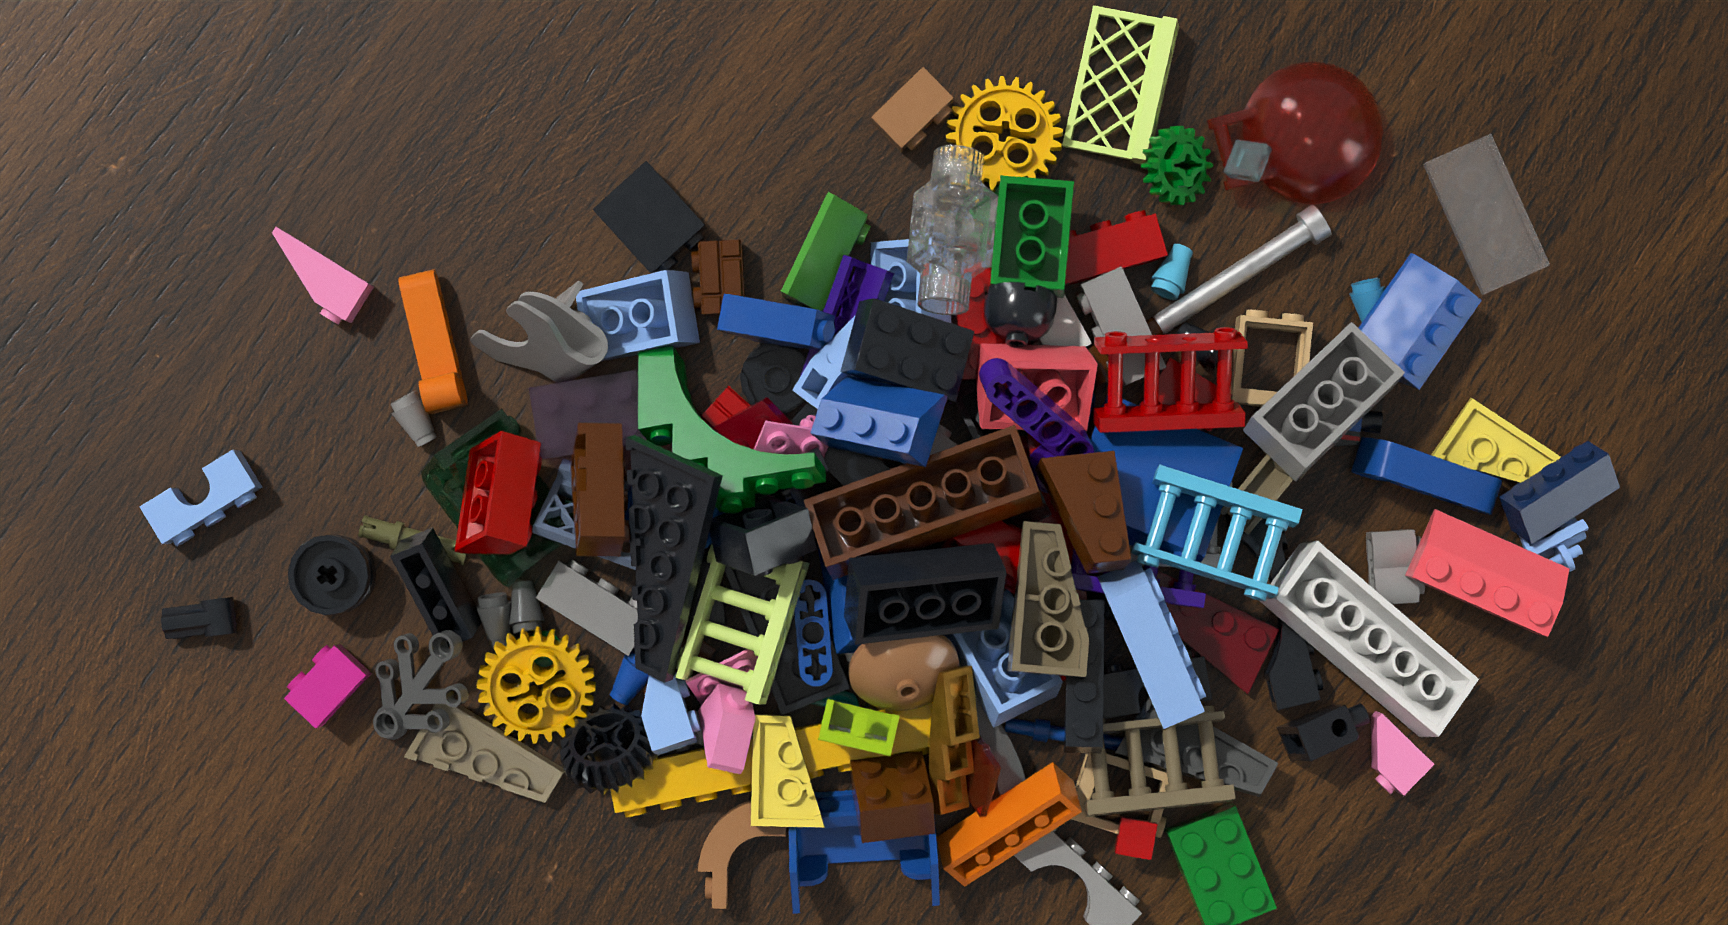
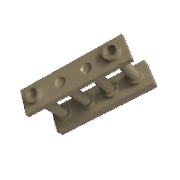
M1203 706L1205 712L1166 729H1163L1159 718L1108 724L1105 723V718H1103V734L1125 732L1132 789H1128L1129 796L1114 797V791H1110L1103 737L1101 754L1091 753L1095 793H1092L1093 800H1086L1084 803L1086 817L1224 803L1235 800L1234 784L1224 785V780L1219 778L1213 723L1222 722L1225 719L1224 711L1215 712L1214 706ZM1198 724L1205 781H1202V788L1188 789L1187 783H1183L1176 727ZM1161 728L1168 785H1165L1166 792L1151 793V788L1146 786L1140 730Z

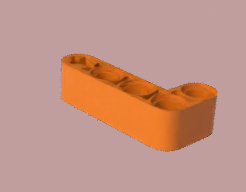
M432 269L399 277L401 296L422 379L419 381V390L425 411L435 414L467 406L468 400L436 270Z

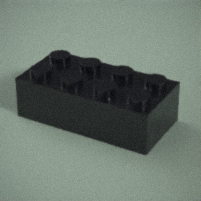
M994 543L849 558L844 618L855 645L999 629L1006 568Z

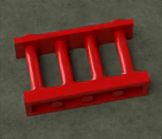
M1220 327L1216 328L1214 333L1127 336L1125 332L1112 331L1105 333V337H1094V345L1100 354H1108V403H1105L1104 407L1093 408V422L1099 433L1245 427V411L1238 402L1231 399L1232 350L1248 348L1247 340L1236 329ZM1218 350L1216 399H1213L1212 403H1198L1195 400L1196 351ZM1181 351L1180 400L1176 404L1162 405L1159 402L1160 352ZM1145 353L1144 401L1140 403V406H1126L1122 403L1123 354Z

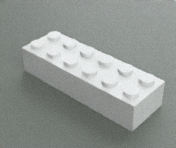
M1319 541L1300 543L1270 584L1279 587L1277 595L1273 598L1266 597V601H1260L1419 737H1439L1479 680Z

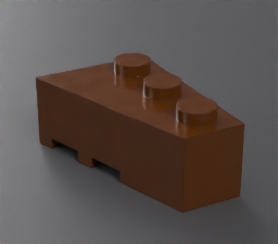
M578 422L570 461L576 556L620 557L623 543L630 541L629 520H624V511H627L628 492L627 489H624L625 459H623L622 423Z
M1115 451L1041 458L1035 468V472L1039 480H1042L1051 498L1050 502L1054 510L1058 511L1067 529L1066 533L1086 573L1124 570L1131 561V553Z

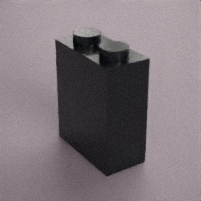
M647 161L593 208V211L650 273L671 270L679 262L675 257L685 248L688 251L693 250L698 246V242L703 241L705 238L702 234L707 229L705 224Z

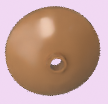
M944 635L861 644L850 660L849 678L854 692L868 704L887 710H911L933 702L939 672L958 668L959 659L956 648Z

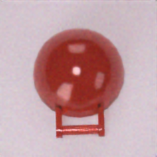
M1315 61L1291 64L1273 72L1256 87L1246 104L1245 110L1207 121L1209 130L1214 131L1227 179V181L1223 182L1225 191L1264 182L1269 189L1282 195L1286 200L1310 205L1334 201L1348 195L1361 185L1371 173L1379 158L1383 137L1381 112L1373 94L1363 81L1350 71L1337 65ZM1243 122L1244 148L1255 173L1244 176L1240 174L1228 126Z

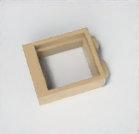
M1246 310V315L1236 317L1235 329L1245 339L1247 328L1298 333L1294 376L1309 363L1313 322H1304V315L1283 313L1282 319L1268 318L1267 311ZM1233 349L1231 394L1233 396L1231 399L1238 402L1239 405L1262 407L1277 392L1241 388L1245 349Z
M1105 752L1107 764L1130 771L1128 759ZM1086 753L1075 786L1082 812L1073 817L1072 820L1117 834L1119 823L1098 816L1086 817L1084 803L1086 800H1090L1095 786L1091 753ZM1144 764L1145 776L1160 780L1157 793L1166 792L1165 785H1168L1167 771ZM1164 809L1151 810L1148 821L1158 824L1157 838H1161L1167 818L1162 816Z

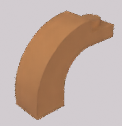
M751 800L737 805L723 815L710 831L702 847L698 872H712V877H706L705 899H712V908L714 909L727 908L729 861L735 849L746 840L754 837H786L787 827L751 826Z

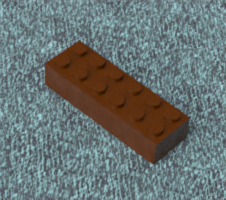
M1015 425L929 455L926 467L906 463L803 500L805 507L808 508L811 524L826 569L832 580L848 575L849 558L917 551L1043 506L1040 491Z

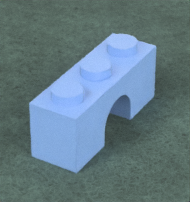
M231 450L202 468L210 484L209 494L202 503L192 505L184 498L179 488H169L140 506V509L162 544L174 542L175 546H179L193 538L195 534L192 530L205 523L206 527H210L224 519L226 515L223 511L236 504L237 508H241L257 498L254 492L261 489L262 485L240 450Z

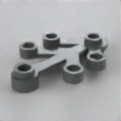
M446 630L433 635L429 641L431 656L417 675H415L413 654L419 649L417 637L414 634L406 633L395 639L394 650L398 654L399 663L394 659H386L379 662L375 668L376 676L380 681L382 707L378 709L374 716L373 726L379 736L395 740L404 736L407 729H428L430 732L437 733L449 726V715L443 709H435L426 715L407 713L414 704H447L450 707H457L467 702L468 690L460 683L446 688L426 689L443 664L459 656L463 643L458 634ZM404 640L407 641L409 650L405 648ZM386 666L390 669V675L386 672ZM400 676L402 695L397 701L394 680ZM453 690L457 692L458 700L454 698ZM435 716L439 719V726L435 723Z

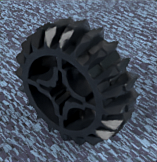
M614 703L610 709L605 710L600 705L598 712L592 714L586 711V718L583 720L574 719V728L565 729L566 738L560 740V760L566 776L573 781L578 789L585 788L589 794L598 789L603 796L609 789H613L618 793L621 786L628 785L632 788L634 779L644 780V770L653 769V760L658 758V755L654 754L651 750L640 709L633 711L629 705L620 709Z

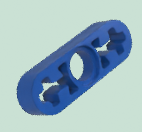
M804 580L800 593H804L808 585H812L815 592H820L821 598L814 601L815 611L823 610V618L810 616L801 620L800 611L808 612L807 602L804 600L800 601V598H798L794 613L799 671L801 678L808 685L822 686L830 680L833 673L827 594L824 586L818 581ZM809 622L819 623L824 630L823 639L816 644L808 643L802 635L804 626ZM826 646V655L821 653L818 655L820 665H826L827 672L821 673L820 680H814L812 674H806V667L812 665V655L804 656L803 648L815 650Z

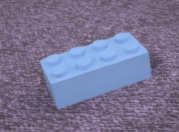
M1136 560L1129 563L1124 570L1110 571L1099 576V582L1163 729L1205 712L1200 699L1205 698L1206 694L1195 673L1191 659L1179 636V631L1168 610L1164 596L1151 568L1143 570L1141 564Z

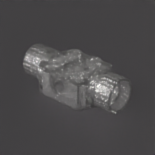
M947 145L935 149L933 152L931 179L914 192L906 262L920 273L917 305L922 310L940 315L966 313L969 310L972 278L992 266L998 196L982 183L984 155L974 148Z

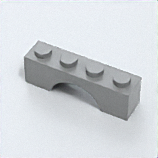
M1058 828L1014 855L1031 872L1044 866L1058 865L1069 868L1077 873L1084 881L1087 890V906L1083 918L1089 925H1132L1142 914L1136 907L1140 900L1125 886L1120 891L1109 882L1113 876L1098 862L1091 866L1082 857L1086 851L1071 837L1065 842L1055 833Z

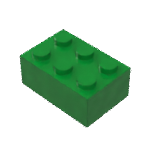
M1000 175L990 286L1002 282L1025 283L1024 290L1036 292V287L1039 285L1053 291L1058 298H1064L1074 181Z
M1229 802L1164 829L1202 925H1237L1277 909L1241 817L1234 804Z

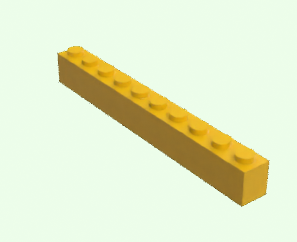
M933 702L911 710H878L888 714L900 715L891 755L907 751L908 753L922 751L923 755L929 753ZM822 722L795 728L810 779L823 776V769L837 766L838 772L850 771V760L886 756L818 740ZM753 737L750 740L744 770L741 774L709 768L704 747L654 759L653 769L644 770V780L636 778L632 782V788L628 785L621 786L618 793L610 789L615 813L624 812L625 817H633L647 813L645 808L647 806L660 804V809L665 810L682 806L681 799L694 796L696 802H703L718 798V791L731 789L732 795L752 791Z

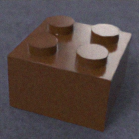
M922 751L850 760L852 794L862 843L935 834L934 802Z

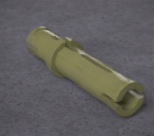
M364 515L362 519L363 526L360 525L358 537L389 544V548L395 550L401 540L422 531L405 527V523L396 521L394 524ZM438 536L450 560L464 566L468 553L454 552L456 540Z

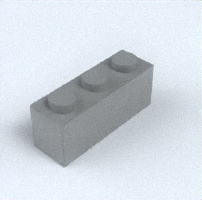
M1122 266L1079 286L1081 293L1076 295L1084 315L1091 313L1096 324V327L1091 329L1094 337H1105V333L1112 331L1125 332L1127 336L1152 335ZM1145 353L1123 354V387L1144 378ZM1161 354L1159 362V371L1166 368V365Z
M571 558L568 563L558 561L536 596V599L629 656L632 650L635 649L634 624L638 621L637 601L632 600L631 597L628 602L618 596L619 588L604 578L596 582L586 576L589 569Z

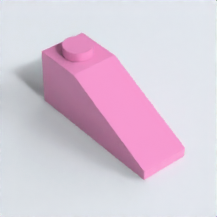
M275 227L272 234L314 302L323 307L320 314L338 325L342 319L352 323L374 286L285 231Z

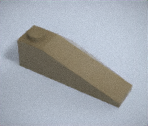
M1023 521L1007 671L1086 677L1089 637L1081 613V604L1076 592L1061 524Z

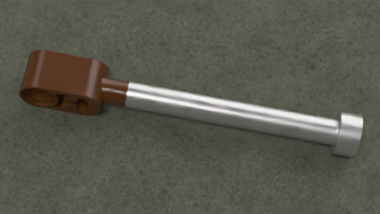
M1314 205L1304 209L1296 215L1298 223L1146 320L1152 335H1165L1308 241L1317 245L1331 236L1330 227L1322 214ZM1094 345L1088 350L1098 363L1094 388L1108 380V367L1106 364L1108 354H1100Z

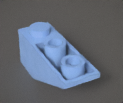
M855 316L810 360L792 390L817 409L821 398L845 377H855L840 372Z
M676 670L673 680L665 683L650 675L648 677L641 717L651 750L657 755L698 742L695 732L701 731L695 710L688 711L684 699L690 696L688 686L685 680L675 678Z

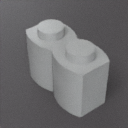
M1413 529L1366 532L1368 583L1391 604L1419 602L1420 594L1425 592L1424 584L1405 576L1421 540L1420 536H1415V530Z

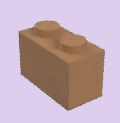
M922 67L871 117V123L901 153L907 147L912 151L927 137L923 131L932 122L938 126L952 113L953 110L949 106L953 103V97Z

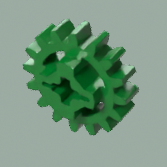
M1170 126V128L1159 129V136L1149 138L1152 148L1143 149L1142 152L1148 157V162L1141 164L1142 169L1148 170V175L1143 178V182L1152 183L1149 193L1151 195H1159V202L1184 205L1185 202H1195V194L1205 193L1202 182L1211 181L1209 175L1206 174V169L1213 167V163L1206 162V156L1211 153V150L1202 148L1205 138L1203 136H1195V129L1193 128L1184 129V126Z

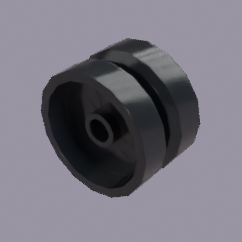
M342 535L317 536L303 543L292 556L288 569L290 590L296 600L311 612L323 615L350 612L364 604L373 592L376 580L375 562L367 548L354 538ZM332 568H336L338 571L334 575L337 578L335 582L330 580L328 576Z

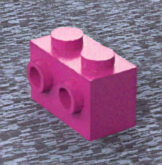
M341 644L334 645L332 648L328 645L324 646L312 659L316 665L306 675L300 672L287 686L290 692L284 699L315 729L322 727L372 674Z

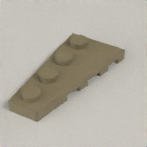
M435 704L431 711L435 709L445 710L450 718L449 726L437 733L430 732L428 729H420L404 758L414 761L420 760L433 764V767L438 769L451 770L467 775L472 780L485 781L500 786L503 790L543 803L547 802L565 772L558 764L510 735L505 736L504 731L493 727L491 723L462 705L450 707L447 704ZM435 716V723L439 726V719Z

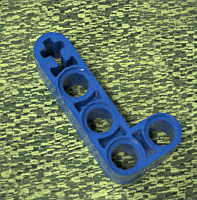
M1361 437L1351 470L1352 473L1363 477L1390 482L1487 515H1492L1502 484L1501 479L1394 442Z

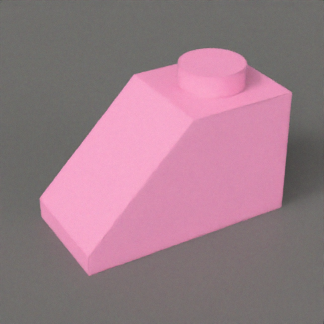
M718 683L698 710L707 766L709 768L741 774L744 770L755 723L753 703L745 700L747 692L741 688Z
M1377 711L1371 716L1372 768L1379 774L1375 780L1389 794H1392L1395 790L1397 793L1405 795L1431 769L1434 763L1382 713Z

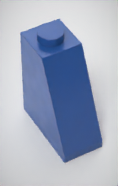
M724 294L717 330L755 342L821 350L834 337L835 316L817 309Z

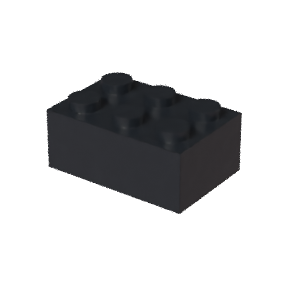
M875 298L859 301L840 372L861 379L944 394L947 396L946 403L956 402L975 331Z

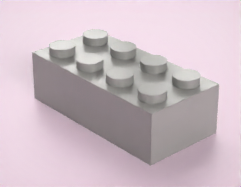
M1351 322L1250 418L1243 431L1296 482L1395 387L1405 372Z

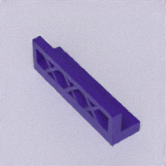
M843 254L823 311L835 316L834 336L856 315L859 301L872 298L885 301L894 276L893 272ZM853 266H854V267H856V269H855V272H854V274H853L852 280H851V282L849 283L848 280H849V277H850L852 268H853ZM840 305H842L840 314H839V316L836 318V313H837V311H838V308H839ZM809 350L801 375L804 372L810 360L820 350Z

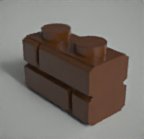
M739 239L698 242V251L691 252L693 273L699 272L700 287H693L694 308H701L703 317L720 316L724 294L745 297L743 243Z

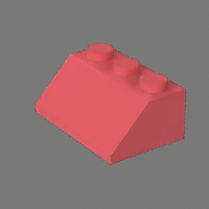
M980 344L976 370V389L981 429H1005L1015 425L1017 430H1024L988 399L980 381L979 372L982 365L990 359L1000 358L1010 363L1087 431L1098 363L1086 346L1027 345L1025 347H1012L1007 344ZM1004 383L1003 385L1007 389V383ZM1030 400L1023 401L1018 406L1026 405ZM1054 421L1049 422V423L1045 424L1044 427L1051 426V425H1053L1055 422H1054Z

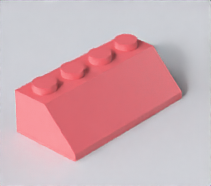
M1434 509L1405 576L1537 635L1548 637L1564 601L1570 568Z

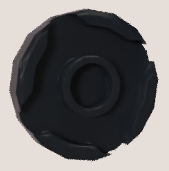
M764 344L752 351L744 362L740 375L742 392L749 403L753 405L768 397L782 413H789L799 407L805 399L792 390L800 378L806 361L805 357L791 346Z

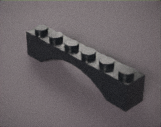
M1226 514L1225 519L1229 529L1232 517ZM1263 518L1249 535L1243 531L1240 541L1257 560L1259 559L1268 526L1265 525L1266 519ZM1282 531L1269 574L1270 584L1286 563L1283 550L1288 549V543L1284 531ZM1277 616V628L1279 631L1272 657L1264 672L1273 709L1281 710L1320 700L1318 691L1323 690V682L1319 670H1313L1310 656L1315 654L1314 647Z

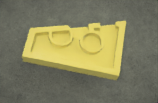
M1473 398L1468 400L1431 454L1432 456L1473 470L1520 483L1541 471L1546 465L1561 458V456Z
M755 714L752 753L751 826L825 827L791 715Z

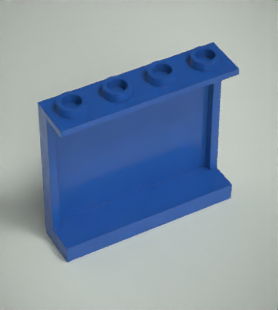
M1108 394L1105 398L1102 407H1104L1105 403H1108ZM1122 399V403L1126 406H1139ZM1095 426L1090 437L1094 453L1115 451L1128 540L1131 546L1135 542L1146 545L1161 496V492L1158 491L1160 486L1152 484L1159 464L1230 486L1243 450L1240 446L1198 429L1099 433ZM1181 493L1180 497L1175 498L1160 550L1177 556L1182 555L1197 506L1194 502L1195 497ZM1216 504L1215 508H1211L1195 560L1201 563L1205 557L1223 507L1222 505Z

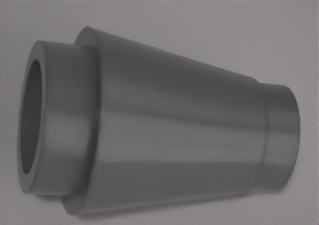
M534 581L512 583L509 626L513 627V634L520 635L521 628H525L528 635L534 634L536 627H540L542 632V624L545 623L539 600L536 599L537 593L534 588Z
M497 592L479 596V605L475 608L489 642V647L494 648L496 641L506 646L507 634L511 633V626H509L511 601L507 599V593Z

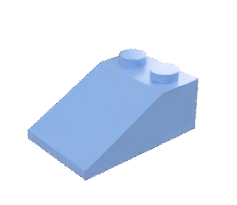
M663 270L581 290L576 296L578 311L588 315L592 323L598 326L607 338L608 350L602 361L636 356L640 351L673 346L676 349L700 343L689 272Z

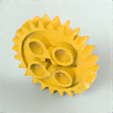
M1000 76L998 86L993 87L991 81L985 79V90L981 91L976 85H973L972 91L974 96L972 98L964 94L960 96L964 107H952V113L958 117V120H947V126L955 130V132L947 134L946 141L956 144L948 149L949 156H960L955 161L954 166L956 169L967 167L963 175L966 181L975 175L977 176L976 188L979 189L985 182H989L990 193H994L997 186L1000 185V175L1036 178L1035 174L1037 172L1046 177L1049 175L1045 163H1057V158L1051 151H1061L1062 144L1053 139L1063 136V129L1053 127L1061 121L1060 114L1049 115L1055 108V103L1053 101L1042 103L1045 98L1044 90L1033 95L1032 82H1029L1022 89L1019 88L1018 77H1015L1011 86H1006L1004 76ZM989 107L997 108L1001 112L1000 117L995 121H986L981 117V114ZM1024 114L1031 115L1036 119L1035 125L1029 129L1020 128L1016 121ZM981 127L982 129L989 132L977 133L973 131V128ZM1003 129H1009L1010 136L1006 138V141H999L998 134H1002ZM1017 138H1034L1036 140V143L1030 144L1022 139ZM979 142H988L993 146L991 153L986 156L976 155L973 152V148ZM1015 149H1022L1028 153L1027 160L1020 164L1011 162L1008 156Z
M536 627L534 636H529L525 628H521L520 639L516 640L511 633H508L506 646L496 641L494 644L496 654L490 652L485 654L484 660L488 665H480L479 674L485 678L477 680V688L485 691L479 694L478 702L488 703L484 707L483 714L485 716L495 714L493 727H497L502 723L506 724L505 736L516 730L518 731V741L520 742L526 734H531L533 744L537 743L539 734H544L547 741L552 742V733L554 731L565 737L566 725L574 728L576 716L586 718V711L588 710L584 705H593L594 697L589 693L594 692L596 682L589 680L594 677V668H584L589 663V656L577 657L580 652V644H575L569 648L567 646L569 638L567 634L558 641L555 640V629H551L547 637H544L540 627ZM542 656L548 657L553 661V664L549 667H540L534 660ZM560 670L565 671V674L555 675ZM507 673H515L521 680L518 683L510 684L505 682L502 676ZM534 681L536 685L543 684V688L538 689L536 685L530 687V682ZM557 687H565L571 693L566 697H557L552 693V690ZM518 695L516 699L512 701L508 700V697H514ZM531 703L536 705L539 710L528 714L523 712L520 707L523 704Z

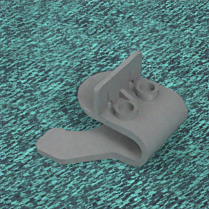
M577 281L557 298L538 292H525L520 295L518 301H514L508 306L506 313L524 328L528 335L527 341H508L485 330H478L470 339L475 347L493 359L538 371L557 383H569L602 361L608 350V342L604 332L592 323L588 315L570 308L583 286V283Z

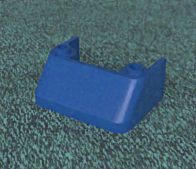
M852 790L814 792L824 828L788 827L789 873L793 914L800 913V886H813L823 882L828 876V864L900 860L901 871L908 878L915 880L931 879L933 906L940 905L936 828L935 834L862 843Z

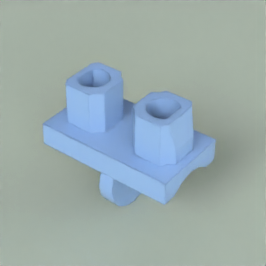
M1574 517L1555 529L1556 533L1546 538L1543 537L1533 544H1530L1520 536L1519 538L1524 549L1547 559L1556 555L1549 560L1570 568L1569 572L1575 570L1573 558L1583 554L1581 547L1577 543L1586 539L1585 531L1589 527L1584 519L1577 521Z

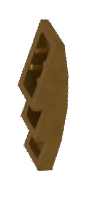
M969 665L939 672L937 678L929 737V783L934 802V814L938 815L969 807L966 775L974 773L971 740L980 738L972 666Z

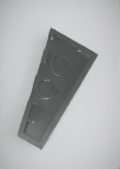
M1149 695L1134 721L1159 718ZM1198 724L1177 726L1182 775L1205 781ZM1213 727L1219 778L1224 780V785L1234 784V790L1260 797L1279 763ZM1162 729L1140 730L1144 764L1167 771ZM1124 736L1115 752V756L1128 759L1126 736Z

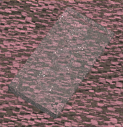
M1492 134L1423 164L1482 295L1550 265Z

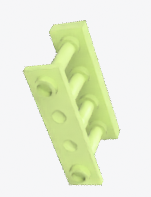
M711 545L707 556V563H710V568L685 648L681 647L676 666L678 670L675 678L688 680L692 677L693 671L743 686V691L747 692L746 701L758 705L766 704L810 563L800 561L793 564H782L781 566L774 567L772 573L764 576L776 580V584L780 585L776 600L771 599L769 602L720 586L726 565L716 562L713 545ZM715 600L764 615L765 620L769 621L765 635L760 634L757 637L710 622L709 619ZM704 635L754 651V655L758 656L754 670L750 669L748 672L698 657Z

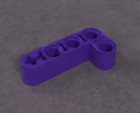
M990 359L982 365L979 377L988 399L1041 444L1033 451L1028 461L1039 489L1044 493H1048L1042 480H1039L1035 472L1040 459L1094 453V448L1086 430L1004 359ZM1004 383H1007V389H1005ZM1030 400L1026 405L1018 406L1021 402ZM1052 421L1055 422V423H1054L1053 425H1051V426L1044 427V425L1047 424V423H1049V422H1052ZM1079 443L1077 446L1069 448L1072 444Z

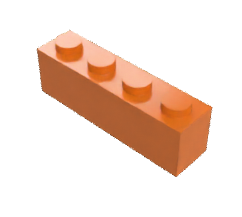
M1052 762L936 837L943 869L965 887L1080 814L1082 809L1074 781Z

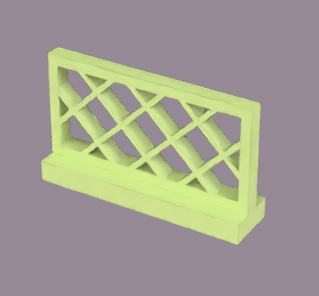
M1093 5L1063 139V147L1131 160L1137 164L1148 162V157L1142 152L1143 149L1152 148L1149 138L1155 137L1179 31V23L1176 18L1165 16L1157 18ZM1100 16L1115 19L1121 28L1120 31L1105 41L1097 32ZM1121 20L1129 21L1132 23L1125 27ZM1140 24L1155 26L1152 39L1138 47L1129 31ZM1123 35H1126L1135 51L1117 62L1107 46ZM1095 36H1096V38L1098 39V41L1100 42V44H1098L1097 46H1095V47L1093 48V44H1094V40H1095ZM1150 48L1148 59H1146L1143 52ZM1104 49L1113 65L1096 76L1089 66L1090 58ZM1139 55L1146 66L1144 75L1131 83L1121 66ZM1115 70H1118L1127 86L1109 97L1099 81ZM1088 71L1092 79L1085 83ZM1142 83L1139 95L1135 87ZM1096 84L1106 100L1088 111L1081 101L1082 93ZM1131 90L1138 100L1137 108L1123 118L1113 102ZM1110 105L1119 121L1101 132L1092 115ZM1079 107H1081L1084 114L1077 118ZM1134 118V122H1133V126H1132V131H1131V129L1129 128L1127 122H1129L1130 120H1132V119ZM1089 119L1098 135L1086 143L1072 140L1075 126ZM1122 125L1130 135L1127 151L1112 148L1105 138ZM1102 139L1106 147L1095 145V143Z

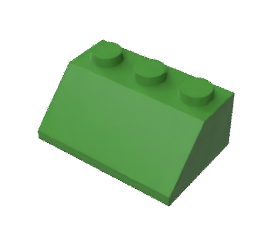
M828 192L781 290L782 297L802 307L824 311L843 254L851 257L850 255L855 244L857 243L862 246L870 231L871 226L866 224L868 214Z

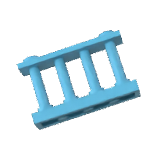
M1159 464L1152 484L1160 486L1158 491L1161 492V496L1146 545L1135 542L1130 552L1138 556L1137 562L1158 568L1159 563L1242 588L1245 589V596L1259 601H1266V597L1273 598L1276 596L1279 587L1267 584L1282 531H1287L1288 526L1294 528L1299 524L1303 509ZM1184 493L1195 497L1194 502L1197 506L1182 555L1177 556L1160 550L1175 498L1180 497V494ZM1216 504L1231 508L1230 514L1233 516L1216 568L1195 560L1211 508H1215ZM1252 515L1266 519L1265 525L1268 526L1253 579L1231 573L1246 521L1247 519L1250 520Z

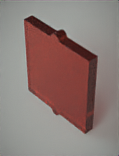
M980 736L979 739L971 740L974 773L966 775L968 800L979 817H984L987 815L1001 766L991 753L990 745L986 744Z

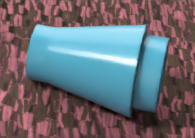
M1173 244L1168 256L1151 278L1153 282L1151 290L1155 294L1169 300H1177L1179 294L1185 292L1193 251L1184 245Z

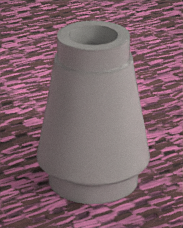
M416 391L390 404L394 410L391 414L410 438L415 441L417 447L437 437L434 433L429 413L425 411L422 399Z

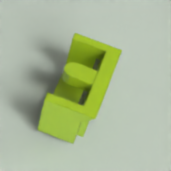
M827 699L818 740L891 756L900 715L888 714Z

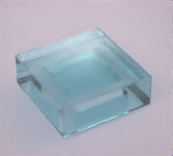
M1236 140L1223 172L1229 178L1260 182L1272 149L1265 143Z

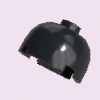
M1002 282L989 286L988 292L985 291L983 307L984 319L988 328L997 337L1006 340L1005 343L1012 347H1025L1028 342L1038 340L1048 333L1054 322L1058 297L1053 291L1039 285L1036 287V292L1024 290L1025 283Z

